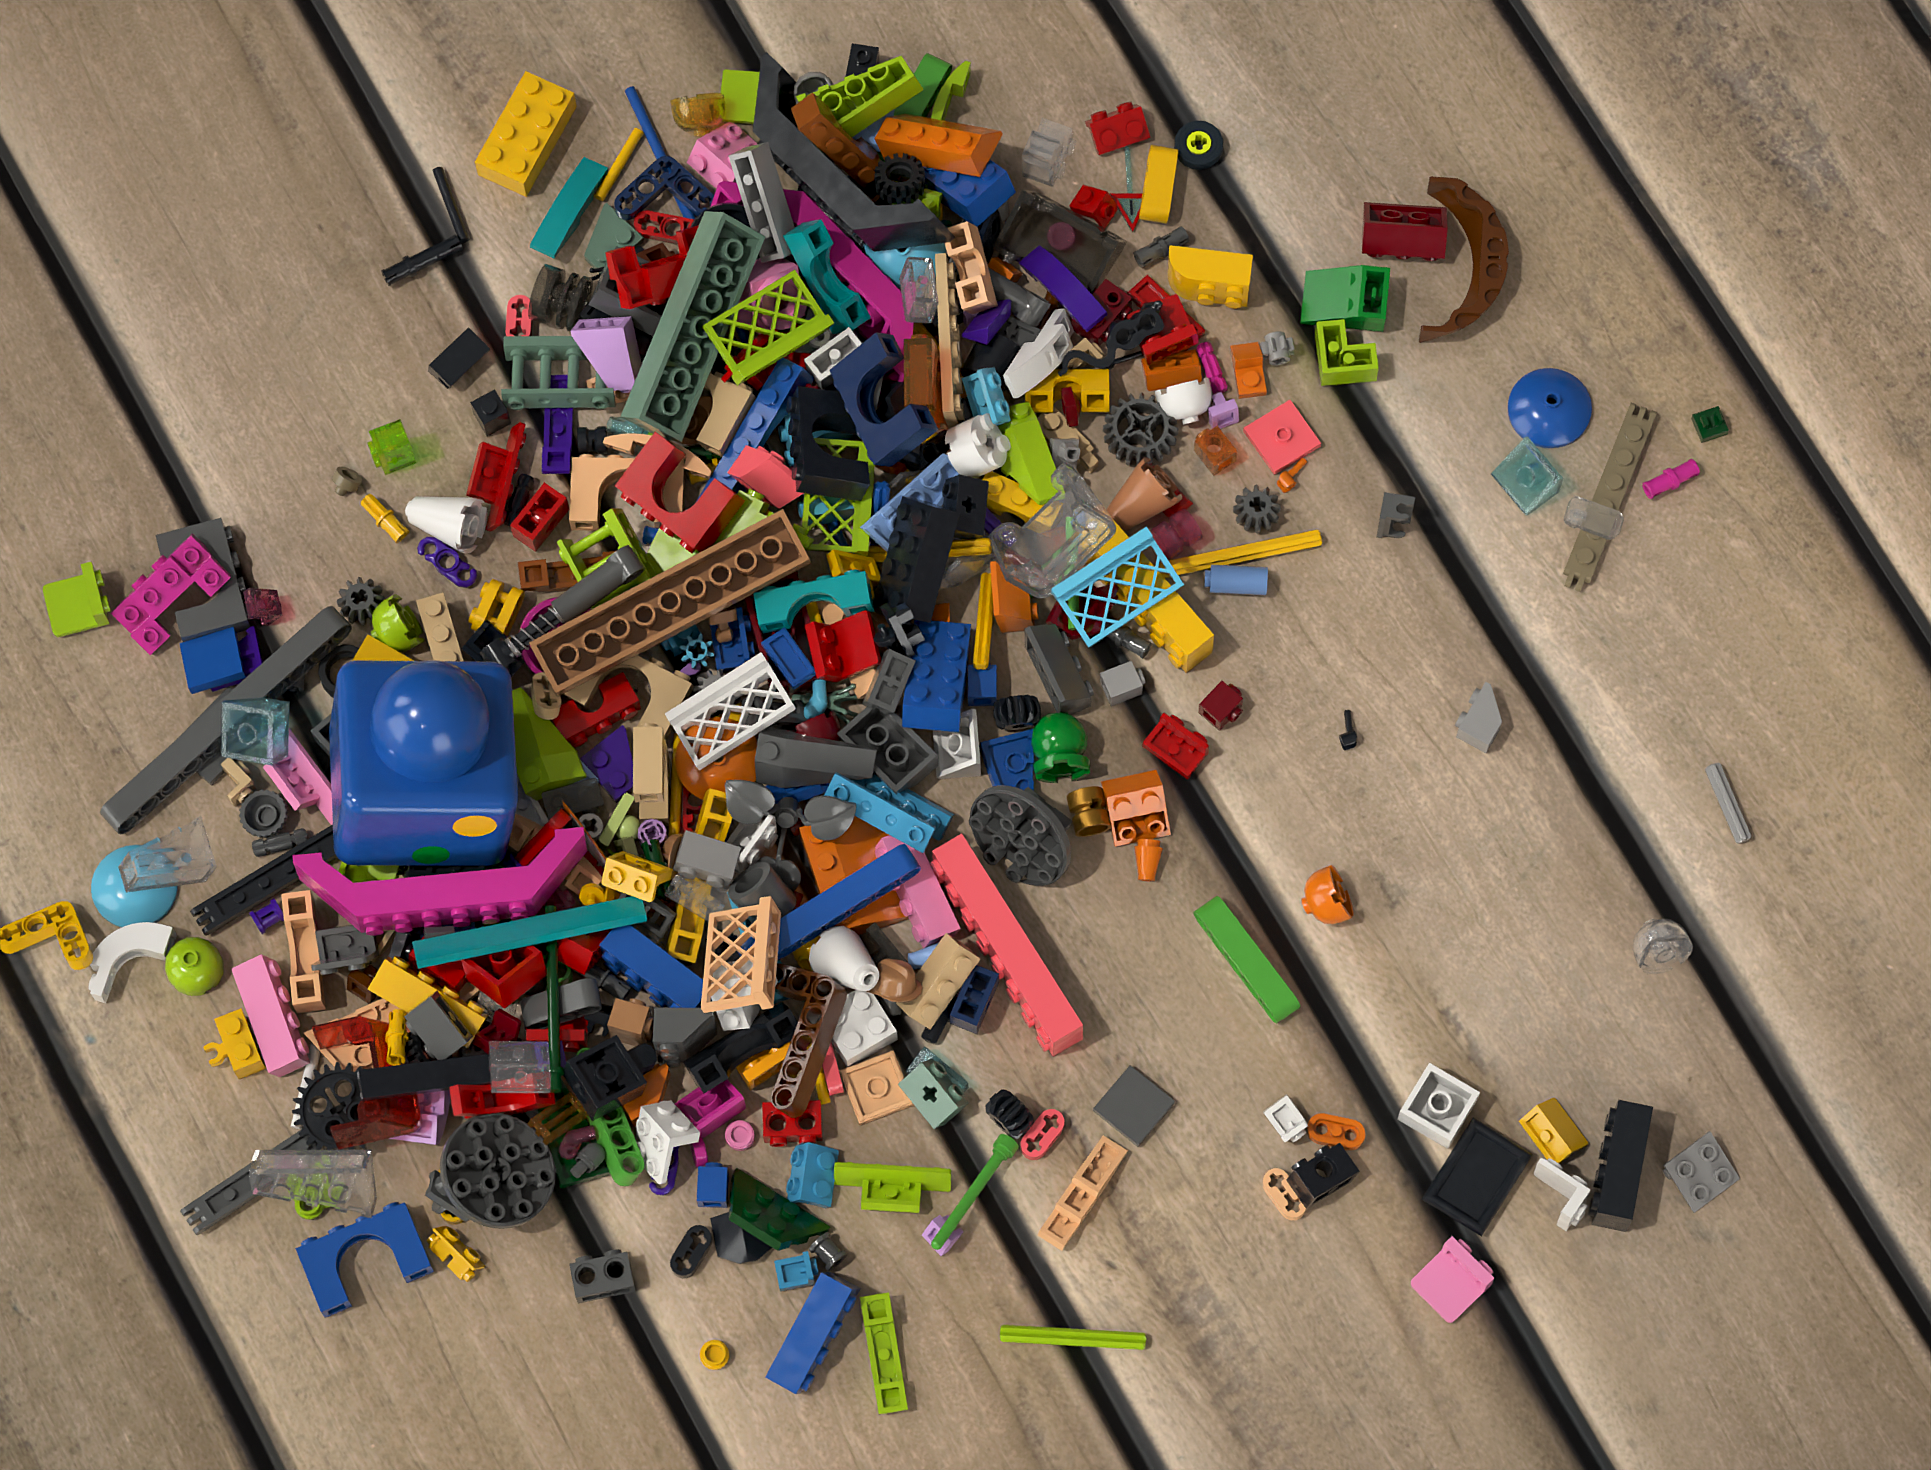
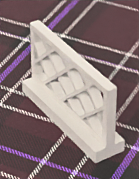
M759 653L666 712L665 715L698 770H701L794 711L796 707L769 662L762 653ZM769 678L772 679L768 691L757 690L759 684ZM742 695H748L744 706L733 705L737 698ZM755 696L766 697L762 709L751 707ZM773 698L784 699L785 705L777 710L769 709ZM718 710H724L720 722L709 720L712 714ZM731 711L742 713L738 724L727 723ZM749 714L760 715L757 723L752 726L745 725ZM692 725L699 726L696 737L685 736L684 732ZM706 727L718 728L714 740L703 738ZM724 729L736 730L732 739L721 741ZM700 744L711 746L709 753L699 759L697 753Z

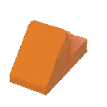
M1259 343L1231 345L1230 349L1238 398L1265 396L1267 390L1262 366L1263 354Z

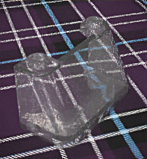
M1065 461L1051 475V483L1058 492L1027 523L1021 527L1016 523L1006 522L996 527L987 536L991 540V547L1005 580L1036 598L1051 596V589L1077 572L1116 532V526L1111 515L1079 472Z

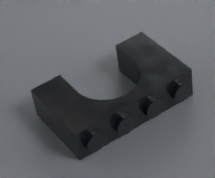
M797 386L793 396H789L786 411L790 413L788 434L792 435L790 457L794 458L792 479L796 481V492L862 501L870 486L868 462L832 456L818 446L812 434L821 430L856 434V426L851 415L845 409V403L840 392Z

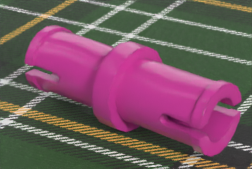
M1689 459L1673 469L1667 468L1663 470V474L1643 482L1642 487L1646 496L1652 499L1669 489L1675 490L1679 488V484L1698 476L1700 470L1697 463L1693 459Z

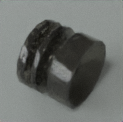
M545 264L540 270L532 290L528 309L529 319L549 324L556 314V327L563 329L566 326L567 331L571 332L576 323L581 320L579 315L592 297V278L583 276L580 279L578 273H572L565 283V269Z

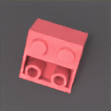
M746 445L727 472L748 490L750 488L765 495L763 501L778 509L804 494L796 492V481L792 479L793 467L789 468L784 465L785 459L774 451L769 452L761 446L755 449Z

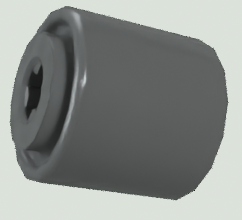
M758 862L746 868L734 879L728 890L729 898L738 908L759 905L760 898L771 896L781 912V918L792 912L797 901L793 891L767 862ZM757 915L747 918L751 924L757 920Z

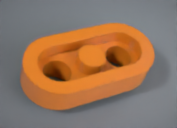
M1319 1113L1311 1117L1308 1122V1137L1317 1144L1333 1147L1341 1143L1345 1150H1356L1363 1144L1365 1139L1363 1125L1353 1119ZM1324 1126L1327 1132L1321 1135L1317 1133L1316 1128ZM1352 1132L1356 1138L1351 1141L1347 1140L1345 1134Z

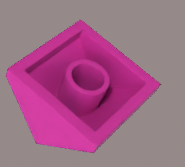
M725 1080L706 1093L696 1088L675 1103L680 1111L700 1131L699 1137L702 1139L746 1109L742 1094L728 1080Z

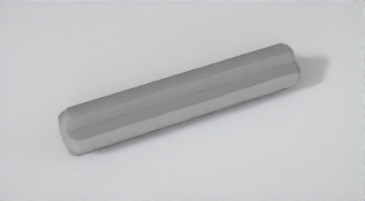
M1720 763L1711 764L1705 769V772L1735 842L1744 843L1751 839L1750 830Z

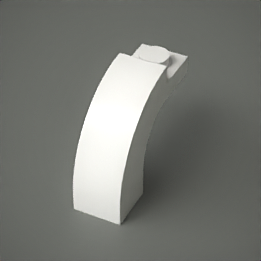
M142 922L124 926L108 935L93 952V961L90 964L93 971H97V974H93L89 982L90 994L94 1000L103 1003L107 1002L116 973L130 959L148 956L165 961L169 949L174 945L177 937L173 927L158 923Z

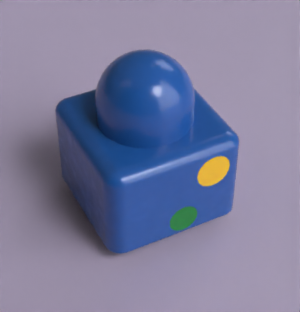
M355 660L344 664L337 674L329 727L333 844L336 856L342 862L349 865L488 866L501 862L507 854L518 804L512 680L509 671L497 662Z

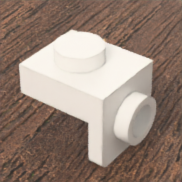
M1287 1094L1263 1111L1284 1142H1287L1289 1139L1295 1142L1307 1133L1304 1128L1308 1126V1122Z

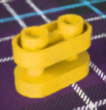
M492 579L490 583L485 582L480 592L482 600L478 608L474 607L469 616L468 622L472 624L471 629L477 631L487 619L508 637L523 604L525 591L512 587L510 592L506 593L503 592L504 582ZM498 603H503L504 605L498 618L493 617Z

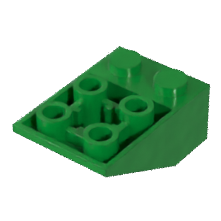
M1358 265L1306 271L1300 324L1316 325V322L1344 319L1345 328L1384 332L1390 268Z

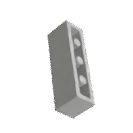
M769 143L745 147L729 155V160L750 227L765 236L759 251L761 262L785 258L792 253L783 235L795 227Z

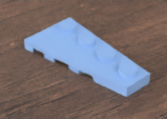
M942 453L860 527L886 552L889 548V538L894 529L897 517L896 512L902 496L931 502L939 506L943 505L942 489L946 479L959 475L952 466L948 455Z

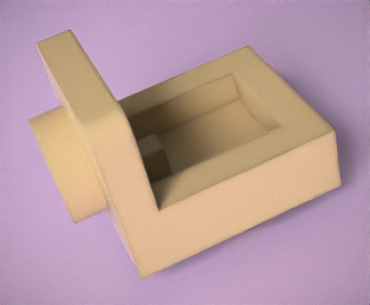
M228 757L221 763L224 772L237 785L227 795L231 804L236 807L239 803L242 804L245 801L244 799L249 797V794H253L256 787L248 776L251 773L240 760L235 763Z

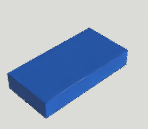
M785 627L761 642V646L793 690L816 676L814 667Z

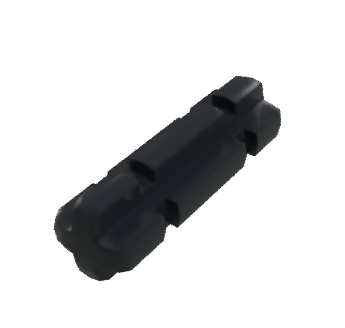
M519 475L516 483L518 487L514 489L508 505L509 511H507L504 524L507 526L511 525L527 504L530 495L529 491L532 490L534 478L530 475Z

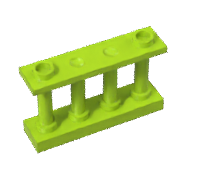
M612 508L603 513L606 519L605 526L575 544L572 539H560L557 541L561 559L566 564H569L578 582L603 565L611 556L609 555L587 568L580 553L610 535L615 536L619 544L618 549L630 545L646 567L645 571L636 579L621 585L591 607L592 609L657 575L622 508Z

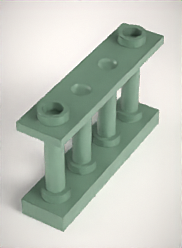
M504 336L503 347L506 361H513L511 389H501L502 401L506 408L521 410L523 408L606 409L607 407H615L614 388H606V384L597 371L595 388H578L579 361L588 359L572 336ZM525 360H540L539 389H523ZM553 360H568L567 388L551 389V364Z

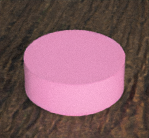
M734 1121L726 1128L725 1139L728 1146L733 1150L744 1151L750 1148L754 1142V1130L746 1121Z

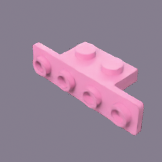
M278 723L268 737V741L280 757L268 760L263 767L295 811L316 804L332 825L331 783L286 723Z

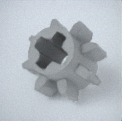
M1281 331L1267 334L1264 337L1265 342L1260 343L1263 360L1269 358L1271 365H1282L1289 362V355H1294L1295 350L1293 338H1286L1285 333Z

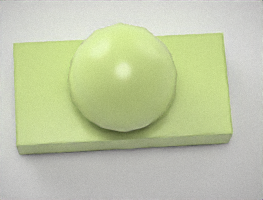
M627 792L620 799L596 843L603 851L607 849L614 835L618 839L633 836L634 841L638 839V828L641 824L635 816L626 815L634 800V796Z

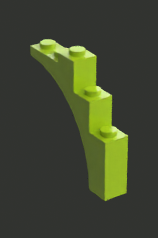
M750 488L747 493L739 490L737 494L746 501L713 545L774 514L769 511L765 515L770 505L763 501L765 495ZM794 523V531L803 547L808 549L814 539L807 536L809 533L808 529ZM659 528L646 555L658 575L700 552L695 550L692 554L679 544L682 540L675 534L672 538Z

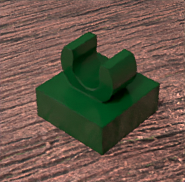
M1719 406L1692 414L1691 419L1701 443L1728 434L1729 429Z

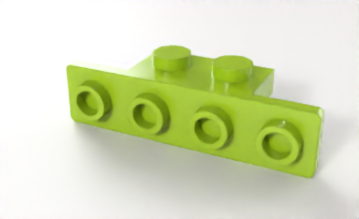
M852 1162L834 1163L835 1185L862 1187L861 1210L919 1213L921 1190L951 1191V1169Z

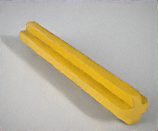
M987 572L982 573L980 580L973 667L977 670H986L989 666L994 609L991 573Z

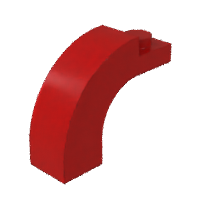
M529 1075L513 1081L489 1085L458 1084L449 1087L454 1116H464L465 1119L495 1113L513 1115L556 1104L554 1093L550 1092L549 1076Z

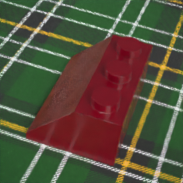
M1364 202L1362 254L1375 258L1382 257L1383 255H1392L1398 259H1409L1411 257H1422L1427 261L1445 259L1448 232L1447 207Z

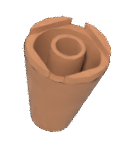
M1144 457L1138 463L1106 509V512L1124 532L1182 500L1181 494L1176 496L1174 493L1178 488L1172 479L1159 465L1151 467L1148 464L1151 459Z

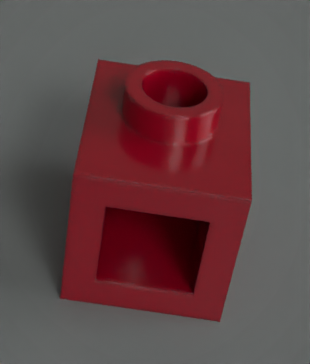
M1221 680L1199 704L1198 713L1220 731L1229 721L1235 722L1242 714V693L1233 684L1227 685Z

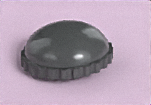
M262 789L254 791L241 804L242 807L239 809L240 823L253 836L259 838L272 837L274 834H278L279 830H282L283 826L286 825L287 814L289 813L287 810L288 806L285 804V800L274 791H264Z

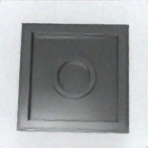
M1129 1065L1096 1104L1093 1111L1134 1145L1139 1147L1175 1104V1101Z

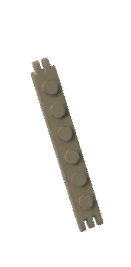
M1632 402L1563 572L1564 575L1568 576L1564 586L1570 588L1573 578L1577 579L1578 583L1575 590L1579 592L1584 582L1588 584L1591 582L1657 415V412L1652 410L1648 419L1643 418L1647 408L1642 406L1638 416L1634 415L1636 404Z

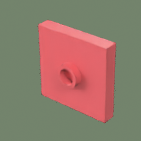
M1288 400L1243 428V432L1274 475L1321 447V442L1291 400Z

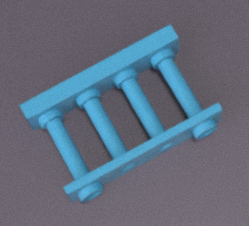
M836 772L824 795L856 803V817L921 853L925 852L931 837L938 841L943 839L954 816L953 813L909 789L895 794L875 773H873L872 778L850 780Z

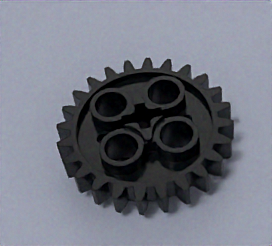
M336 1062L335 1070H331L327 1064H324L323 1074L314 1069V1080L307 1077L304 1078L308 1085L307 1088L297 1087V1090L303 1095L302 1098H293V1101L300 1105V1108L292 1110L294 1115L300 1116V1119L296 1120L294 1125L304 1127L299 1132V1136H310L306 1142L308 1146H312L317 1142L316 1151L318 1153H321L327 1147V1155L329 1157H332L334 1151L338 1150L339 1156L344 1158L346 1149H349L352 1155H356V1146L359 1145L362 1149L367 1150L365 1144L367 1139L374 1143L376 1142L372 1133L374 1131L383 1132L377 1124L378 1122L387 1121V1118L381 1115L380 1111L387 1110L388 1106L380 1104L379 1101L383 1099L361 1101L357 1071L363 1070V1067L360 1066L353 1072V1065L351 1063L347 1064L345 1070H342L339 1062ZM344 1082L351 1083V1093L345 1097L339 1096L338 1087ZM326 1088L331 1089L337 1102L342 1106H346L343 1110L355 1127L353 1132L349 1130L344 1119L338 1113H335L337 1109L326 1094ZM320 1098L326 1099V1109L321 1113L314 1112V1102ZM358 1107H366L367 1116L362 1121H355L353 1118V1112ZM333 1123H341L343 1127L341 1134L337 1137H330L328 1129Z

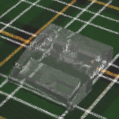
M489 1041L491 1093H550L551 1076L548 1042Z

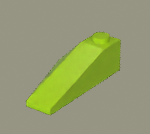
M1029 401L1009 406L1011 421L998 426L1002 435L1007 436L1011 444L1010 450L1007 451L1006 462L1001 467V472L1006 476L1010 475L1019 483V488L1038 505L1066 499L1065 490L1039 421Z
M522 687L513 690L517 774L525 794L537 801L586 778L587 775L578 752L574 747L569 744L550 720L542 719L535 714L532 699Z

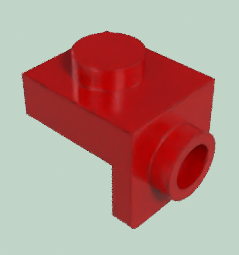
M1082 185L1069 205L1073 213L1094 218L1099 227L1102 228L1107 227L1118 210L1117 204L1108 191L1087 185Z

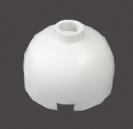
M1204 378V384L1199 385L1198 380L1170 386L1166 389L1167 393L1162 395L1161 391L1157 390L1155 391L1157 403H1160V407L1167 416L1174 417L1176 420H1182L1183 425L1199 421L1198 415L1206 412L1211 405L1212 388L1209 378Z

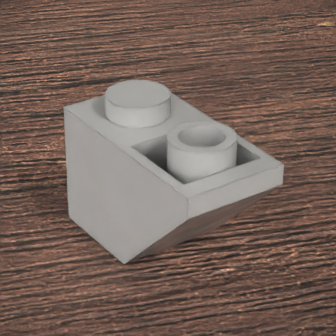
M1485 682L1482 689H1475L1469 700V703L1472 704L1468 713L1464 711L1461 713L1455 726L1458 727L1456 738L1487 753L1500 731L1502 719L1491 684Z

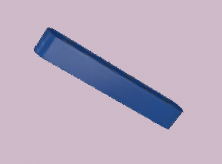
M901 844L782 917L780 920L777 961L918 874L921 867L908 846ZM750 937L740 947L747 951L755 943V939Z

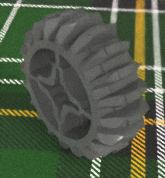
M1142 392L1139 394V399H1135L1130 393L1128 395V402L1120 398L1118 400L1119 407L1112 405L1110 407L1111 414L1105 415V422L1107 424L1103 425V432L1106 433L1104 442L1110 444L1108 446L1110 453L1117 451V460L1126 457V464L1128 466L1132 463V460L1137 461L1136 465H1138L1144 457L1151 459L1148 463L1150 466L1153 465V458L1161 462L1163 460L1162 453L1169 455L1171 453L1170 446L1176 445L1177 439L1174 436L1178 435V428L1175 427L1177 420L1166 415L1165 411L1160 407V403H1155L1154 395H1151L1149 400H1146ZM1138 413H1146V414H1149V415H1148V416H1141V415H1139ZM1124 418H1127L1129 428L1125 430V434L1120 436L1117 430L1118 426ZM1161 424L1164 432L1155 443L1152 432L1156 430V426ZM1133 444H1140V445H1142L1143 447H1135V446H1131V445H1133Z

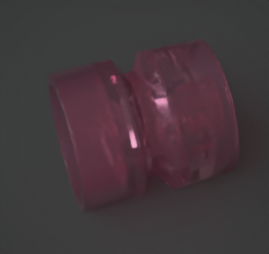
M1184 508L1170 516L1169 523L1162 521L1150 529L1154 540L1168 560L1182 553L1183 546L1191 547L1203 539L1202 532L1195 519Z

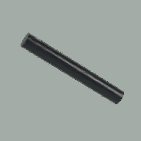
M436 167L432 171L449 217L460 241L459 243H465L470 238L443 167Z

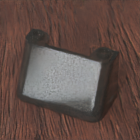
M1022 190L992 249L999 253L997 257L1012 264L1013 261L1020 262L1040 245L1058 259L1093 294L1108 275L1127 241L1037 191Z

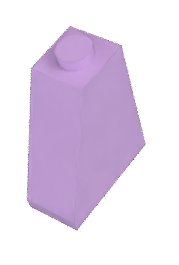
M632 316L579 320L572 328L571 335L606 386L614 388V391L620 390L622 393L631 392L642 365Z

